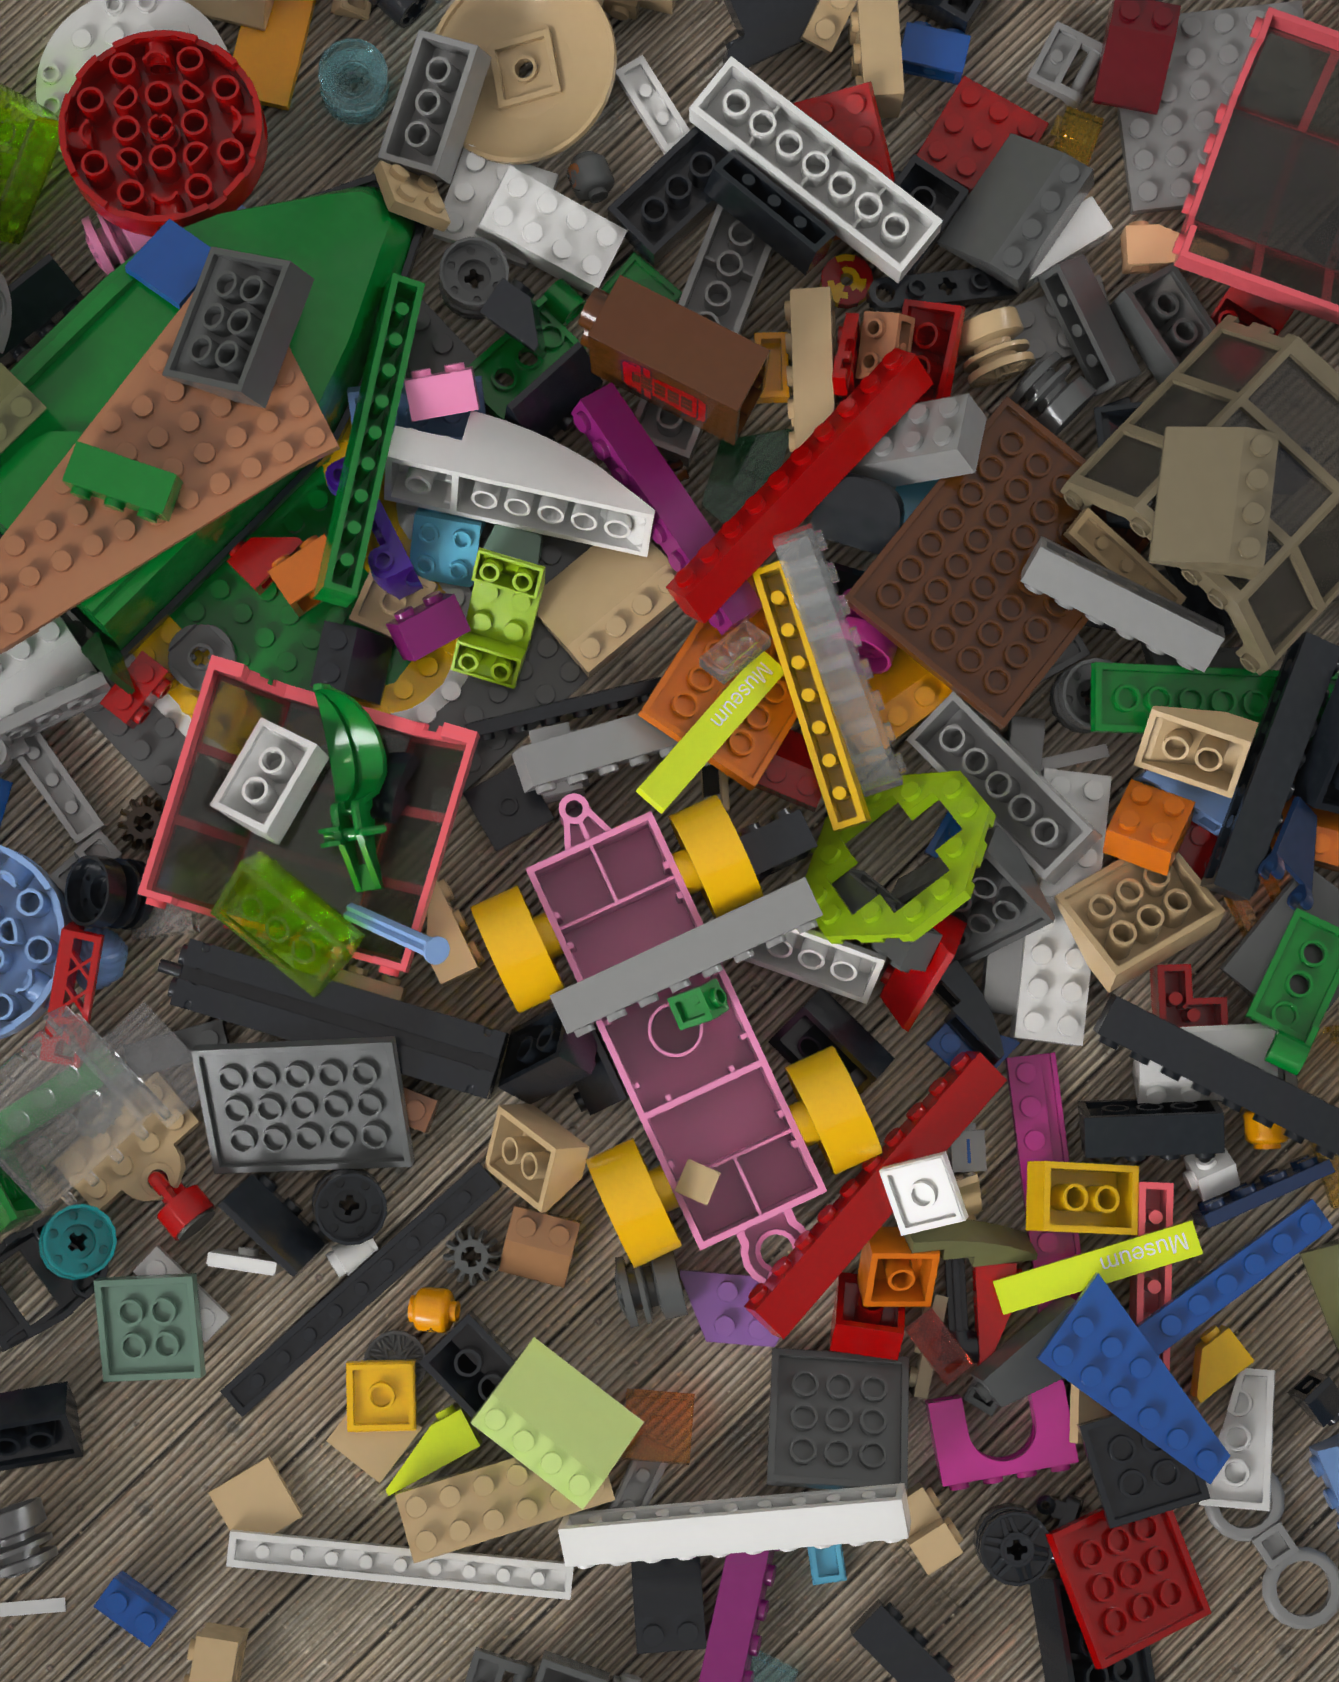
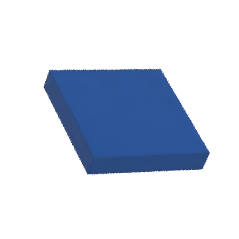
M168 219L125 265L126 273L180 310L196 288L211 247L171 219Z

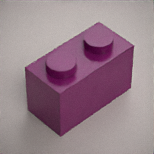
M441 591L430 593L422 598L423 604L414 609L412 606H408L394 613L395 619L386 623L403 660L416 661L471 631L455 594L441 593Z

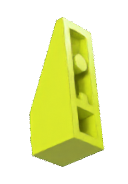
M451 1404L435 1413L437 1420L433 1421L386 1488L388 1496L481 1446L483 1441L475 1426L470 1423V1416L462 1407L455 1409L454 1405Z

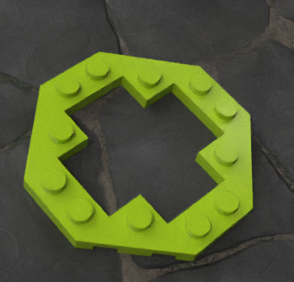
M961 771L877 777L862 789L872 821L846 830L833 831L829 816L825 818L817 841L818 846L813 853L805 877L823 913V916L816 919L818 927L831 944H844L845 940L858 939L861 943L885 942L886 938H900L902 942L916 941L972 897L975 887L972 879L975 869L981 867L987 848V843L984 840L988 828H993L996 814ZM940 800L962 828L961 831L935 850L949 871L895 913L881 894H879L853 914L832 885L833 882L858 864V861L845 844L897 803L900 804L913 821Z

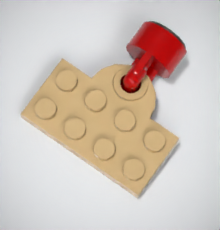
M158 1071L54 1161L90 1206L97 1207L102 1212L124 1192L133 1199L149 1203L162 1200L165 1206L158 1213L157 1219L175 1241H184L192 1237L215 1215L216 1206L198 1185L186 1188L181 1182L186 1165L184 1156L177 1145L203 1122Z

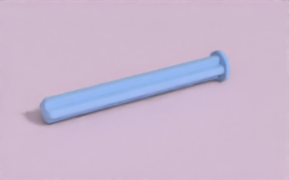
M354 903L346 906L347 911L343 913L345 920L423 955L430 964H441L449 955V943L443 937L427 936Z

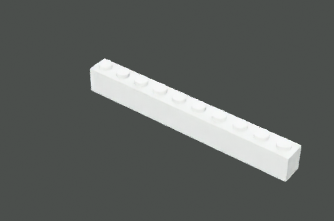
M905 1483L582 1511L563 1516L558 1532L565 1567L577 1566L580 1569H587L599 1564L622 1566L628 1562L635 1561L656 1563L662 1559L678 1558L679 1560H690L696 1556L706 1555L720 1558L730 1553L746 1552L747 1554L755 1555L766 1550L778 1549L783 1552H790L801 1547L814 1546L818 1549H826L837 1544L861 1546L873 1541L896 1543L902 1539L909 1538L911 1517Z

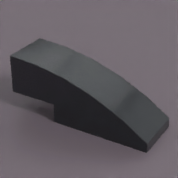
M955 960L948 966L933 991L951 1010L945 1017L944 1022L972 1051L981 1052L995 1066L1004 1056L1002 1041L995 1019L979 988L970 975Z

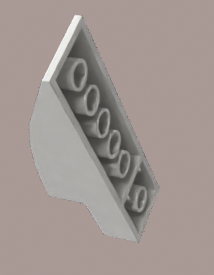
M477 411L470 412L462 440L395 426L385 466L384 500L643 557L648 556L655 510L597 464L545 436L506 420Z

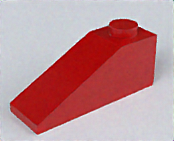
M1015 1262L978 1267L972 1266L974 1328L977 1333L979 1348L977 1367L995 1352L1011 1313L1003 1315L993 1280L1022 1272V1269H1017V1263Z

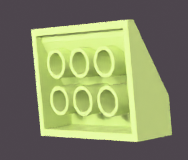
M533 1337L470 1423L583 1510L605 1481L644 1421Z

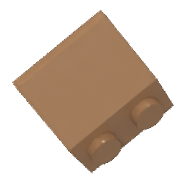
M517 1204L514 1205L499 1271L565 1288L582 1221L548 1212L541 1213L537 1209Z

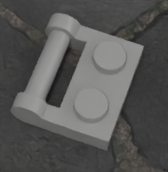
M1057 21L1027 76L1026 82L1056 96L1066 105L1078 108L1083 99L1082 92L1100 60L1103 44ZM1079 49H1082L1088 55L1071 87L1062 84V81Z

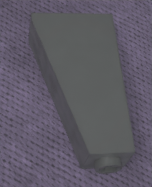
M1069 1296L1055 1299L970 1373L978 1383L974 1386V1389L986 1403L993 1401L999 1406L1004 1407L1064 1379L1036 1357L1076 1301Z

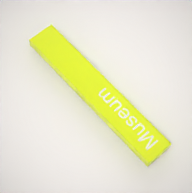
M761 648L638 787L636 792L662 814L784 675L781 665Z
M1190 1220L993 1280V1284L1003 1315L1081 1292L1096 1272L1099 1273L1107 1284L1202 1255L1203 1251L1193 1221Z

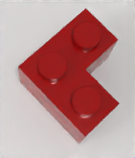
M1191 964L1156 965L1150 969L1152 1014L1178 1027L1228 1025L1227 997L1193 998Z

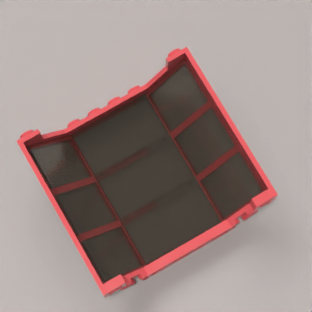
M1268 7L1263 18L1256 17L1250 32V37L1254 38L1227 103L1220 104L1214 118V122L1219 125L1216 134L1210 133L1205 143L1203 152L1208 154L1205 164L1199 163L1192 180L1193 183L1197 184L1194 195L1188 193L1181 213L1186 214L1181 233L1178 234L1172 253L1176 254L1173 266L1339 325V31Z
M211 655L137 894L147 897L145 904L161 909H166L167 904L225 921L223 928L243 933L244 927L257 930L255 936L257 938L275 943L276 938L281 937L290 940L288 947L308 952L309 946L322 949L320 956L340 962L341 956H346L380 966L378 972L398 978L400 972L409 974L415 951L345 920L343 913L347 911L346 906L348 904L354 903L418 932L422 931L480 736L478 732L444 722L443 726H438L436 732L428 731L430 725L426 723L412 721L362 706L370 715L380 733L387 758L391 751L414 753L421 763L404 788L412 798L395 824L375 822V826L383 824L387 826L385 833L375 834V846L384 888L356 892L339 846L321 848L320 843H324L325 839L323 834L318 833V829L332 827L330 805L335 803L330 759L325 764L279 845L249 831L210 806L261 717L317 744L329 757L323 723L314 692L291 686L278 680H274L273 684L269 685V679L261 677L260 673L250 670L245 664ZM349 815L350 821L353 822L352 815ZM355 840L359 865L366 864L358 841Z

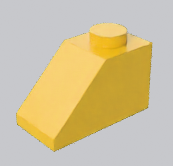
M1216 1325L1208 1328L1200 1335L1202 1341L1195 1346L1190 1395L1199 1403L1204 1402L1255 1361L1230 1328L1221 1325L1219 1328Z

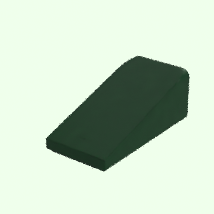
M95 632L81 648L82 653L111 681L128 694H133L135 689L119 648L100 632Z

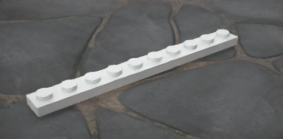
M233 1529L229 1535L226 1567L566 1600L571 1599L574 1567H565L564 1561L452 1551L413 1563L409 1546Z

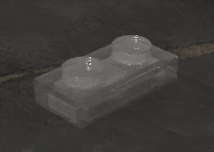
M746 619L699 658V666L725 685L771 646V637Z

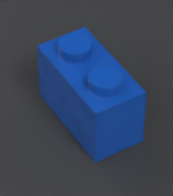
M923 21L907 22L901 45L903 73L958 85L962 78L971 36L964 34L963 31L956 28L943 30L934 28L931 24Z
M123 1570L113 1578L93 1606L148 1647L154 1644L178 1611Z

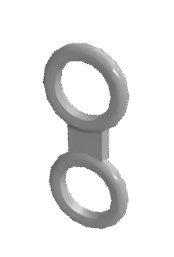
M1273 1471L1271 1477L1270 1512L1267 1511L1266 1516L1259 1523L1249 1527H1238L1229 1523L1222 1516L1219 1507L1204 1506L1210 1523L1221 1535L1235 1541H1251L1267 1565L1262 1578V1596L1268 1611L1280 1623L1294 1629H1314L1326 1624L1338 1612L1339 1569L1324 1552L1312 1547L1296 1546L1280 1522L1285 1510V1492L1279 1478ZM1298 1561H1309L1318 1565L1324 1571L1328 1580V1595L1324 1604L1318 1610L1309 1614H1294L1287 1611L1281 1605L1277 1595V1582L1281 1572L1288 1565Z

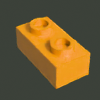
M787 332L754 333V342L770 350L765 388L756 404L788 403L790 395L789 386L787 385L786 368L789 364L785 343V334Z

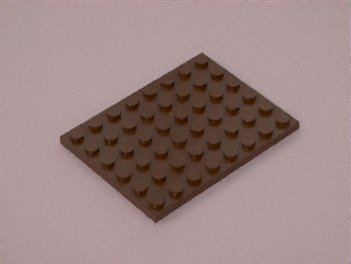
M1008 396L1005 397L986 421L976 473L939 479L842 599L843 603L1001 730L1005 728L1088 621L1085 613L1075 608L1073 610L1065 609L1055 602V598L1045 593L1042 595L1035 594L1024 586L1025 583L1021 582L1022 569L1041 536L1089 559L1063 535L1082 511L1069 506L1064 499V494L1060 492L1065 483L1087 460ZM1095 467L1084 476L1102 483L1101 472ZM1092 505L1090 509L1107 524L1106 510ZM1111 527L1139 554L1150 542L1147 537H1141L1131 529Z

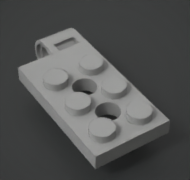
M87 672L76 679V684L64 688V686L53 688L45 693L46 698L34 704L32 701L22 703L14 708L15 713L1 719L0 774L9 769L13 760L31 752L25 741L26 739L100 704L101 700L112 688L111 683L103 672Z

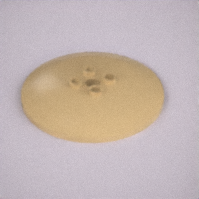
M455 0L443 15L435 31V34L478 45L492 58L463 147L468 151L491 162L511 165L529 164L551 158L563 152L582 138L594 125L611 94L617 67L616 42L608 16L597 0ZM525 63H532V73L526 78H520V67Z

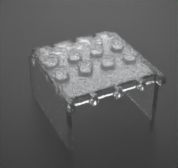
M67 1005L53 1010L43 1017L47 1022L45 1026L53 1037H50L41 1029L21 1047V1051L28 1058L27 1061L16 1052L0 1067V1079L3 1081V1083L0 1082V1167L42 1212L60 1199L68 1206L75 1205L77 1199L70 1190L83 1178L91 1186L95 1187L100 1180L92 1170L108 1155L116 1163H121L124 1160V1156L117 1147L133 1132L143 1141L148 1138L149 1133L142 1124L155 1112L164 1120H167L172 1115L169 1109L80 1013L75 1015Z

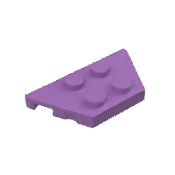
M680 1269L681 1280L706 1342L775 1347L780 1338L772 1335L744 1307L750 1300L748 1298L750 1292L755 1286L760 1284L759 1282L752 1279L750 1275Z

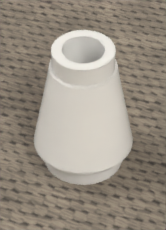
M372 1238L358 1245L346 1246L337 1244L332 1246V1251L325 1255L340 1278L345 1274L348 1276L352 1274L379 1249Z

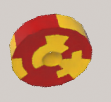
M842 254L835 256L826 263L822 270L820 287L830 286L836 307L845 309L857 307L867 299V291L873 282L871 268L863 259L856 255ZM848 277L852 280V284L845 286L841 283V279Z

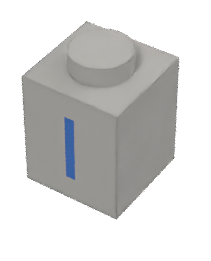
M970 1123L948 1148V1159L953 1173L987 1171L985 1130H976V1123Z

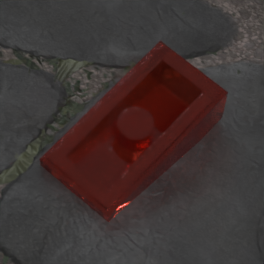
M932 1308L904 1329L946 1387L974 1366L973 1361Z

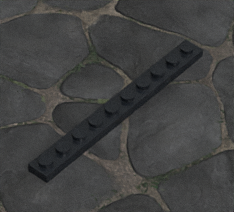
M478 1162L220 1391L241 1417L245 1416L495 1194L501 1186L483 1165Z

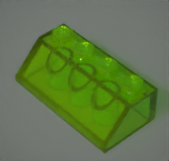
M259 852L240 861L211 911L213 916L312 997H316L351 960L365 937V934L264 852Z

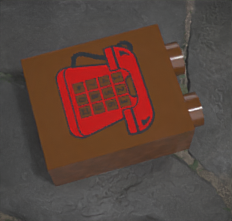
M619 275L610 294L596 287L587 299L578 321V325L585 328L580 344L589 349L591 373L735 445L765 388L770 350L622 275Z

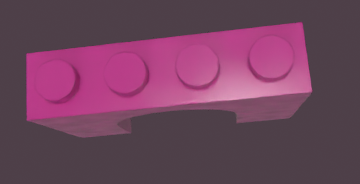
M1061 1379L1028 1395L1032 1417L1030 1435L1019 1450L1010 1455L1000 1457L984 1454L972 1444L968 1433L962 1397L959 1394L925 1400L938 1476L942 1486H949L951 1491L969 1488V1482L983 1480V1484H995L1004 1481L1003 1476L1016 1474L1017 1478H1028L1036 1476L1039 1469L1050 1468L1051 1472H1061L1071 1469L1070 1464L1078 1463L1076 1443L1069 1442L1070 1411L1064 1380Z

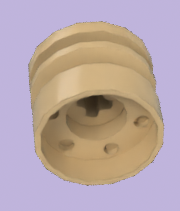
M1014 306L993 309L963 322L958 354L961 356L974 355L963 364L964 371L971 373L967 378L970 387L981 388L1003 383L1035 364L1034 354L1027 351L1030 347L1029 341L1027 339L1013 340L1024 330L1017 308Z

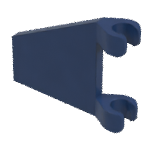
M1294 797L1271 854L1258 868L1259 874L1265 880L1269 879L1270 873H1272L1275 879H1282L1286 869L1299 883L1287 898V904L1292 910L1298 908L1299 903L1304 910H1310L1314 904L1312 886L1318 816L1301 797Z

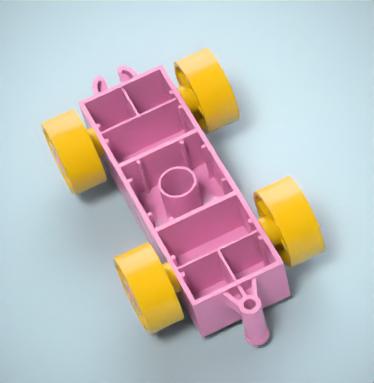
M572 793L563 797L559 803V817L564 827L565 850L525 868L545 912L533 917L518 885L481 901L470 908L501 980L518 1013H522L550 1000V995L565 989L553 958L564 954L578 983L704 924L691 895L699 891L714 919L764 895L736 829L716 794L668 816L681 850L671 854L652 811L611 829L592 811L585 797ZM721 963L722 971L705 979L702 973L689 978L692 985L675 993H672L669 987L657 993L659 996L658 1001L643 1008H640L638 1002L626 1007L625 1009L628 1014L609 1023L606 1017L596 1021V1025L661 1165L649 1170L634 1138L586 1159V1163L615 1231L634 1268L682 1247L681 1240L669 1215V1212L680 1207L700 1251L736 1234L741 1245L740 1254L744 1268L752 1279L759 1283H764L771 1276L772 1267L762 1259L760 1250L763 1241L771 1235H783L788 1238L794 1249L796 1239L807 1230L796 1220L791 1208L827 1192L808 1147L818 1144L834 1175L882 1154V1148L857 1089L833 1046H829L785 1067L786 1075L797 1099V1102L787 1105ZM716 978L720 987L726 993L729 1010L713 1020L680 1031L667 998ZM687 1159L721 1172L708 1205L675 1192Z

